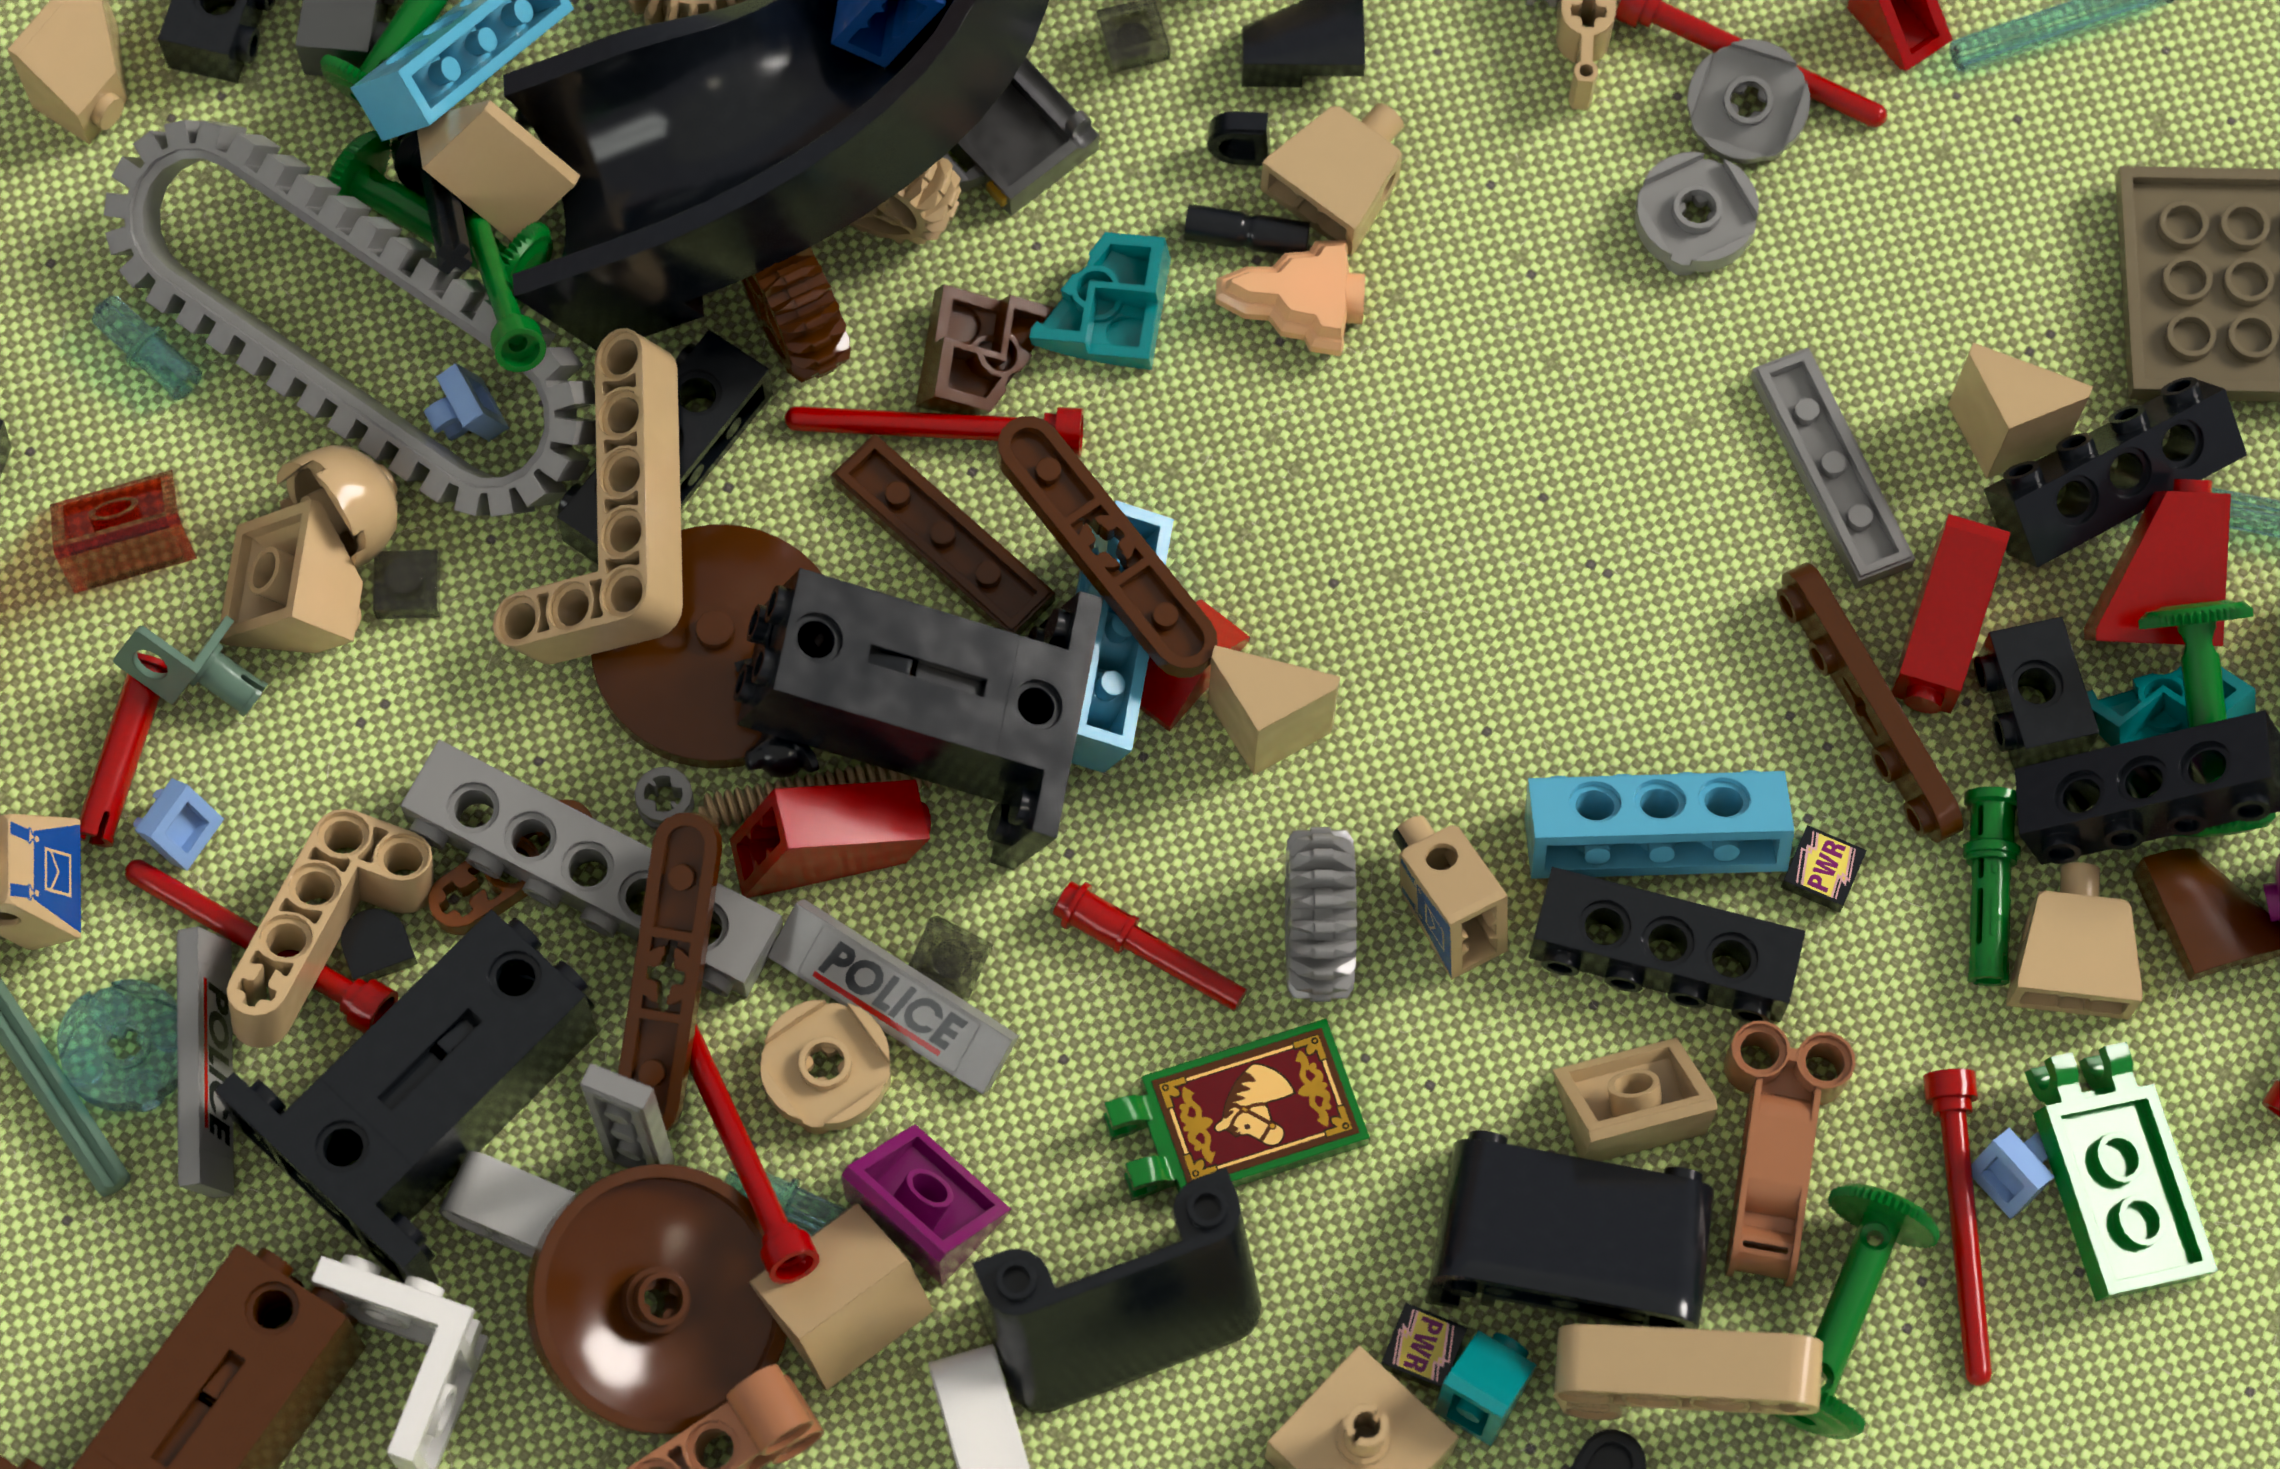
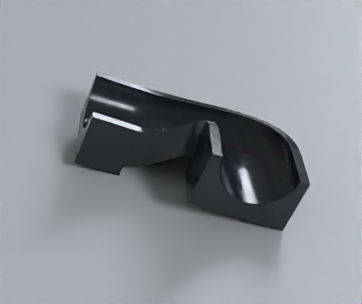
M746 0L722 9L622 31L504 74V97L524 115L541 143L581 175L576 185L562 197L565 216V245L562 257L514 273V297L596 351L601 341L616 329L628 328L646 337L704 317L703 295L759 273L773 264L780 263L826 239L860 219L904 189L945 156L983 118L1008 87L1033 45L1049 0H946V5L886 68L831 44L838 0Z

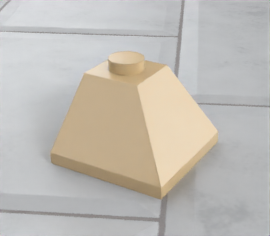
M50 0L7 50L32 108L90 145L102 130L110 129L118 121L123 112L124 104L127 101L118 24L108 0Z
M309 499L237 525L220 620L221 623L227 615L234 622L220 643L229 646L316 654L354 642L355 632L361 621V609L359 606L363 581L321 502Z

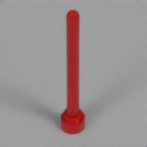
M1620 0L1616 9L1615 19L1635 29L1639 24L1650 28L1653 23L1714 53L1721 48L1731 46L1733 42L1743 40L1663 2V0ZM1797 65L1804 75L1805 82L1807 81L1811 99L1870 127H1879L1885 123L1887 111L1881 104Z
M794 406L787 410L784 421L786 426L793 431L873 435L875 433L876 435L998 441L1001 430L1011 420L1019 417ZM1057 407V413L1045 412L1043 420L1052 425L1078 458H1081L1084 427L1083 408Z
M133 860L125 868V877L131 884L245 950L259 928L143 860ZM285 950L276 955L281 957H291L300 952L295 950ZM324 966L313 986L314 990L339 1003L340 1012L347 1016V1024L362 1033L371 1028L398 1001V992L376 979L366 982L359 978L353 982L327 966Z
M696 1024L689 1071L764 1232L761 1240L763 1247L760 1250V1258L771 1281L778 1284L795 1282L809 1275L817 1267L820 1256L809 1233L799 1229L795 1223L788 1222Z
M1943 1069L1923 1075L1925 1103L1932 1106L1933 1115L1940 1117L1965 1376L1970 1384L1984 1386L1992 1377L1966 1116L1973 1112L1972 1102L1978 1099L1976 1073L1970 1069Z

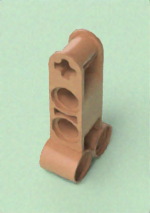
M1752 1021L1743 1025L1735 1033L1723 1061L1724 1073L1729 1083L1737 1090L1749 1094L1726 1252L1725 1276L1733 1277L1734 1271L1784 1279V1286L1792 1287L1800 1254L1819 1106L1835 1101L1843 1092L1855 1068V1054L1850 1044L1844 1038L1831 1032L1815 1033L1808 1036L1798 1049L1790 1048V1043L1785 1033L1778 1026L1767 1021ZM1747 1046L1763 1048L1769 1053L1772 1059V1066L1767 1069L1750 1067L1744 1062L1741 1056V1049ZM1812 1057L1827 1059L1834 1065L1837 1071V1078L1830 1081H1822L1815 1078L1809 1073L1806 1067V1060Z
M773 1364L756 1371L742 1380L726 1395L727 1403L626 1469H708L704 1462V1451L707 1444L719 1436L731 1437L734 1450L730 1461L718 1469H761L771 1461L773 1464H780L802 1453L822 1437L824 1429L790 1375L783 1374L780 1367Z

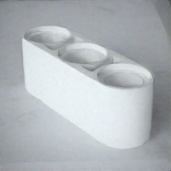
M468 1151L439 1209V1213L449 1221L468 1231L532 1258L539 1239L558 1210L577 1193L486 1154Z
M990 1344L928 1362L957 1469H1030L994 1345Z

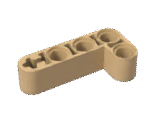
M349 809L333 810L318 821L229 979L226 990L232 1030L240 1042L250 1047L264 1048L280 1042L286 1036L360 900L401 914L414 913L427 906L429 903V893L434 885L431 846L425 838L415 832ZM340 848L356 849L344 854L334 852ZM404 869L415 871L410 875L404 876L393 874L398 870ZM321 898L328 900L318 905L306 904L311 899ZM285 950H295L300 952L291 957H281L276 955ZM266 987L269 989L270 1001L266 1000L268 998Z
M1598 1324L1563 1325L1558 1329L1554 1398L1562 1412L1566 1415L1589 1420H1614L1621 1418L1623 1407L1779 1415L1814 1414L1820 1409L1823 1342L1811 1336L1790 1333Z

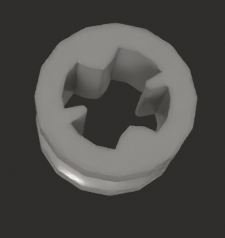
M665 766L653 768L643 774L637 782L634 794L638 813L643 822L652 829L657 830L666 818L676 813L693 812L695 804L691 784L686 776L677 769ZM659 787H672L673 795L681 799L680 803L676 804L674 801H671L672 810L657 811L655 801L648 799L650 794L658 797Z

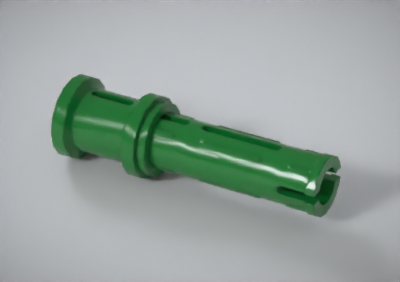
M1977 787L1967 790L1964 794V805L1970 808V841L1963 845V858L1966 859V864L1971 866L1972 877L1968 982H1973V984L1980 986H2002L2010 981L2008 957L2011 867L2016 866L2017 860L2021 857V846L2014 843L2017 796L2016 790L2010 788Z

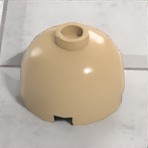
M341 445L317 448L283 464L277 474V485L287 480L289 497L279 502L281 509L309 499L321 502L356 569L369 563L379 555L397 528L398 503L396 495L398 490L393 475L384 465L376 463L368 455L356 449Z

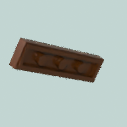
M875 433L831 474L832 484L993 627L1021 635L1055 602V592Z

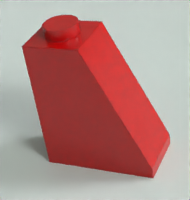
M2174 479L2173 491H2154L2084 627V640L2185 645L2182 636L2177 631V626L2139 629L2138 621L2145 612L2154 611L2161 607L2226 600L2231 494L2212 493V480ZM2216 621L2217 627L2214 631L2212 643L2213 646H2223L2224 621Z
M1948 514L1927 562L1891 688L1894 697L1902 699L1909 708L1928 714L1940 711L1951 714L1966 679L2011 532Z
M916 779L774 788L729 839L741 894L747 898L758 897L906 864L930 840L931 816L928 806L921 802Z

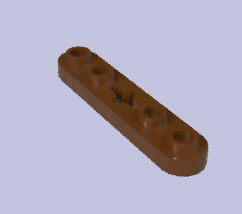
M1021 416L1011 420L1001 430L996 447V462L1005 477L1158 667L1165 673L1178 678H1190L1202 673L1211 664L1213 649L1215 645L1217 646V632L1209 618L1057 430L1046 420L1034 416ZM1092 529L1105 541L1111 540L1114 537L1119 540L1116 550V556L1120 560L1119 563L1106 551L1098 555L1092 552L1096 541ZM1120 564L1125 569L1122 573L1119 571Z
M1808 562L1785 572L1781 580L1782 588L1777 590L1779 605L1791 623L1799 622L1810 641L1808 643V650L1815 667L1823 676L1830 675L1873 746L1871 755L1878 773L1887 783L1894 782L1904 798V813L1913 831L1919 837L1927 835L1936 843L1963 831L1962 814L1953 793L1822 575Z
M696 812L676 813L666 818L657 828L653 839L618 1070L619 1075L653 1088L666 1132L670 1131L677 1124L684 1107L722 854V836L716 824L707 816ZM671 940H676L678 945L674 949V967L678 971L685 972V980L683 983L672 985L670 993L667 995L666 1005H668V1008L665 1010L661 1006L663 996L662 981L652 978V968L665 964L667 955H669Z

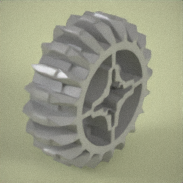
M1310 827L1309 830H1294L1287 840L1285 862L1287 989L1293 998L1310 999V1002H1331V999L1348 998L1354 989L1357 949V880L1355 847L1353 839L1347 830H1331V827Z

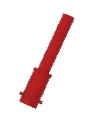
M1071 881L1066 886L1053 910V915L1062 919L1061 927L1069 929L1071 926H1074L1112 948L1117 954L1126 949L1234 1012L1237 1010L1247 992L1246 988L1138 927L1139 917L1130 915L1092 893V885L1088 882L1080 886Z

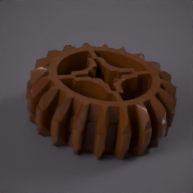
M812 247L741 280L743 291L750 302L751 310L754 312L761 330H763L767 337L770 348L775 351L779 362L784 365L787 373L792 375V377L800 382L814 377L818 379L837 369V366L847 362L850 358V338L845 330L846 323L841 316L840 306L835 300L831 285L823 273L822 266L819 265L814 256Z

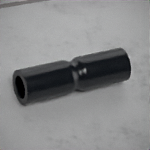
M1189 204L1184 229V240L1232 248L1245 246L1253 251L1278 255L1291 252H1305L1310 222L1260 214L1248 216L1241 211Z

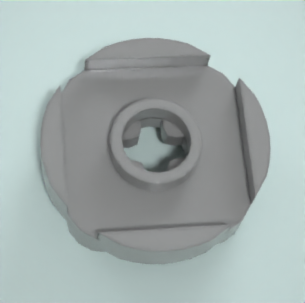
M1743 39L1733 42L1731 46L1721 48L1716 53H1711L1702 60L1692 76L1687 98V110L1695 137L1716 156L1740 164H1754L1761 161L1769 162L1781 156L1783 151L1794 144L1802 133L1810 108V92L1807 81L1805 82L1804 75L1797 67L1796 61L1783 48L1770 42L1756 39ZM1748 86L1759 89L1758 100L1766 103V107L1762 112L1753 111L1750 117H1743L1738 114L1739 106L1731 103L1730 99L1734 93L1743 95Z
M1683 152L1662 160L1649 171L1644 180L1643 187L1638 193L1635 204V226L1638 236L1646 249L1655 258L1664 262L1665 267L1676 275L1687 276L1694 272H1710L1723 268L1737 260L1752 242L1758 216V196L1748 176L1737 165L1725 159L1723 164L1715 160L1703 159L1705 153ZM1692 201L1697 208L1708 206L1711 212L1707 215L1706 222L1695 223L1694 221L1687 220L1683 216L1686 211L1685 203Z

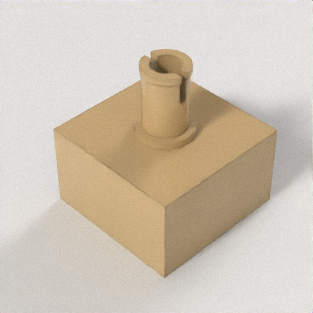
M1359 1345L1267 1441L1264 1458L1276 1469H1439L1454 1453L1459 1436Z

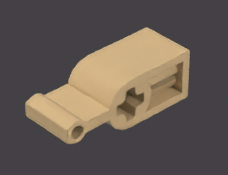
M1616 0L1557 1V48L1565 58L1576 63L1568 97L1572 109L1588 110L1592 103L1598 76V67L1594 62L1601 59L1608 50L1616 15Z

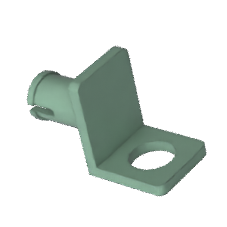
M227 615L192 660L144 626L137 627L113 659L115 665L171 705L189 684L194 687L198 682L239 711V714L244 717L268 685L264 680H259L221 652L224 646L219 642L234 622ZM146 650L158 655L166 664L168 672L157 673L146 668L139 660L137 651Z

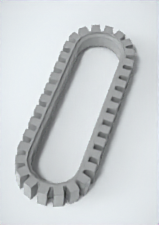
M181 120L164 124L165 132L149 131L133 143L141 158L122 156L112 177L128 187L129 191L128 194L106 192L104 216L125 219V226L105 232L111 255L133 256L119 271L132 288H152L145 300L147 303L162 313H179L175 321L192 334H209L205 343L223 355H240L236 361L237 365L253 376H270L266 385L284 397L301 396L297 403L299 408L314 418L332 417L327 425L328 428L344 439L362 438L357 448L375 460L393 459L388 468L405 481L424 480L419 490L437 503L456 501L455 511L473 516L491 515V517L535 511V506L551 505L565 495L567 490L561 481L580 479L590 459L572 448V445L596 444V420L577 417V409L595 404V392L591 380L568 381L583 364L570 347H549L556 333L536 321L546 343V353L543 360L536 367L523 372L534 383L543 404L544 431L537 451L521 469L504 477H495L470 465L185 269L169 252L161 233L160 207L168 185L182 169L202 160H208L221 165L492 349L490 336L497 321L485 286L476 279H460L463 270L455 267L450 274L442 272L438 267L437 258H429L433 251L416 238L398 237L402 231L401 228L385 217L368 216L371 211L370 207L354 196H338L341 190L339 186L324 176L307 175L311 167L293 155L277 154L281 148L264 135L247 134V128L225 122Z

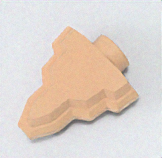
M1346 240L1315 241L1309 251L1284 253L1272 267L1246 266L1216 278L1215 304L1244 319L1269 321L1280 336L1304 340L1310 352L1341 356L1344 348L1346 323L1362 324L1365 273H1349Z

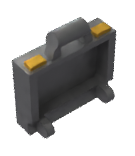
M1025 57L1004 92L983 118L950 150L968 171L964 172L948 154L942 158L948 159L953 164L952 170L961 178L959 184L961 193L982 185L995 201L1012 216L1098 151L1099 134L1092 128L1091 119L1082 110L1077 112Z

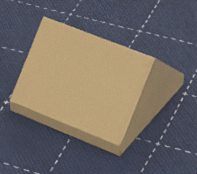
M491 100L449 110L430 126L417 130L422 169L510 241H513L514 237H517L518 232L521 233L522 229H525L527 225L529 226L531 223L537 222L576 185L581 176Z
M1973 343L1948 406L1986 479L2005 472L2016 464L2033 461L2056 451V445L2061 440L2071 436L2090 397L2093 386Z
M1215 645L1211 656L1208 703L1249 769L1255 775L1331 733L1335 718L1340 676Z
M1677 1037L1553 1069L1554 1081L1578 1157L1602 1162L1705 1135L1718 1109L1715 1095Z
M858 1203L853 1204L810 1236L820 1256V1261L809 1275L792 1283L778 1284L771 1281L765 1269L748 1281L826 1391L934 1311L907 1257Z

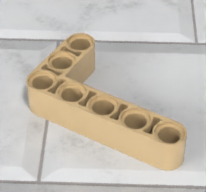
M628 328L616 329L610 332L601 341L595 356L598 571L516 592L506 597L499 604L494 614L493 630L498 641L542 664H556L660 638L668 634L677 625L682 615L683 582L678 369L676 360L671 353Z

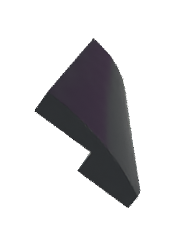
M1301 0L1242 26V87H1302L1303 76L1364 77L1363 0Z

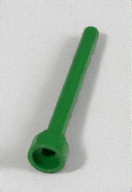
M461 201L468 240L497 321L490 336L496 360L502 368L511 372L531 370L543 360L546 353V343L541 329L534 319L521 314L490 224Z

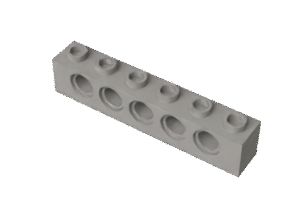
M439 739L400 805L407 822L412 824L409 831L425 838L428 844L434 848L442 850L445 844L449 843L468 853L465 859L466 862L492 878L499 879L502 873L505 872L520 881H525L526 883L522 890L528 896L551 908H556L560 901L582 912L579 920L583 924L604 936L613 938L616 931H619L638 941L642 916L633 913L629 906L637 894L646 890L652 848ZM473 804L490 806L493 809V814L486 824L471 828L460 823V817L467 807ZM541 832L550 838L548 848L538 856L526 857L516 851L519 839L527 834ZM598 862L607 868L606 876L600 883L594 886H581L572 880L576 869L584 863ZM717 882L712 921L717 923L722 928L719 938L707 947L702 986L724 997H728L730 991L733 990L747 998L769 958L767 956L783 928L782 915ZM671 940L669 955H667L666 962L662 966L671 967L675 960L673 955L674 949L678 945L676 940Z

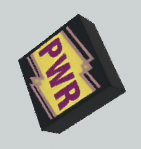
M1807 825L1780 888L1840 913L1867 850Z
M1405 1303L1381 1365L1391 1373L1440 1392L1444 1380L1452 1369L1468 1327Z

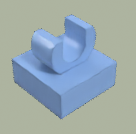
M457 363L436 376L446 397L435 401L424 410V414L434 432L438 434L443 430L447 438L452 441L471 431L485 440L491 441L509 429L484 380L480 376Z
M171 778L164 789L155 791L152 797L156 801L143 818L137 817L134 820L133 825L136 828L135 831L169 863L188 871L224 818L188 784Z
M2010 1127L1996 1137L1971 1164L1973 1179L2010 1219L2025 1209L2055 1177L2043 1164L2048 1158L2039 1132L2023 1143Z

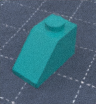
M1478 1330L1444 1380L1434 1413L1492 1446L1529 1384L1537 1364L1527 1359L1529 1355L1528 1350L1516 1340L1498 1332H1495L1491 1338Z

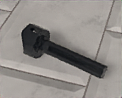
M417 130L391 138L394 169L399 181L407 188L426 198L439 269L447 274H450L455 267L464 272L467 271L473 262L461 200L422 169Z

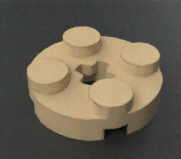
M826 1000L806 1001L783 1013L770 1027L765 1038V1046L761 1054L760 1076L767 1098L780 1115L789 1122L802 1126L807 1132L825 1134L831 1130H842L861 1122L878 1107L884 1094L888 1091L891 1083L889 1045L879 1024L860 1007L848 1003L847 1006L839 1003H826ZM822 1051L828 1058L838 1053L843 1058V1061L837 1066L839 1075L830 1080L824 1076L817 1079L814 1078L809 1072L815 1067L812 1058L815 1053Z

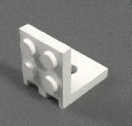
M344 1254L342 1261L338 1262L321 1256L311 1280L314 1286L329 1289L349 1305L347 1312L360 1323L429 1346L387 1454L397 1469H438L489 1341L488 1336L480 1334L483 1326L479 1320L473 1318L474 1308L443 1298L445 1292L443 1288L422 1278L407 1276L404 1284L380 1276L382 1268L366 1259Z

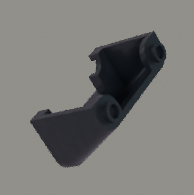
M1490 1131L1469 1132L1468 1139L1457 1140L1453 1144L1425 1303L1458 1309L1460 1296L1476 1297V1293H1482L1480 1305L1493 1307L1495 1301L1500 1300L1623 1323L1626 1326L1642 1327L1645 1324L1649 1327L1699 1329L1714 1189L1702 1182L1703 1175L1700 1172L1683 1167H1667L1663 1173L1515 1146L1507 1144L1508 1139L1505 1136Z
M1226 1167L1192 1180L1184 1185L1177 1194L1173 1207L1175 1226L1181 1238L1180 1242L1080 1280L1055 1288L1049 1270L1042 1259L1032 1252L1022 1249L1002 1251L972 1263L976 1304L990 1340L994 1345L1010 1392L1019 1405L1028 1411L1036 1413L1053 1412L1237 1342L1251 1334L1258 1324L1262 1304L1239 1197Z

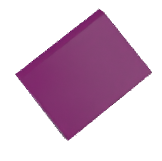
M916 1124L848 1165L841 1175L845 1199L851 1205L858 1203L891 1241L941 1285L953 1275L1011 1211L1010 1207Z

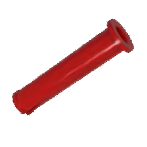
M137 653L139 660L146 668L157 673L168 672L163 660ZM128 673L79 816L81 841H84L86 836L89 835L91 837L88 843L100 847H112L114 844V835L160 699L159 695Z

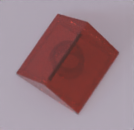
M173 470L50 504L53 550L74 594L197 559Z

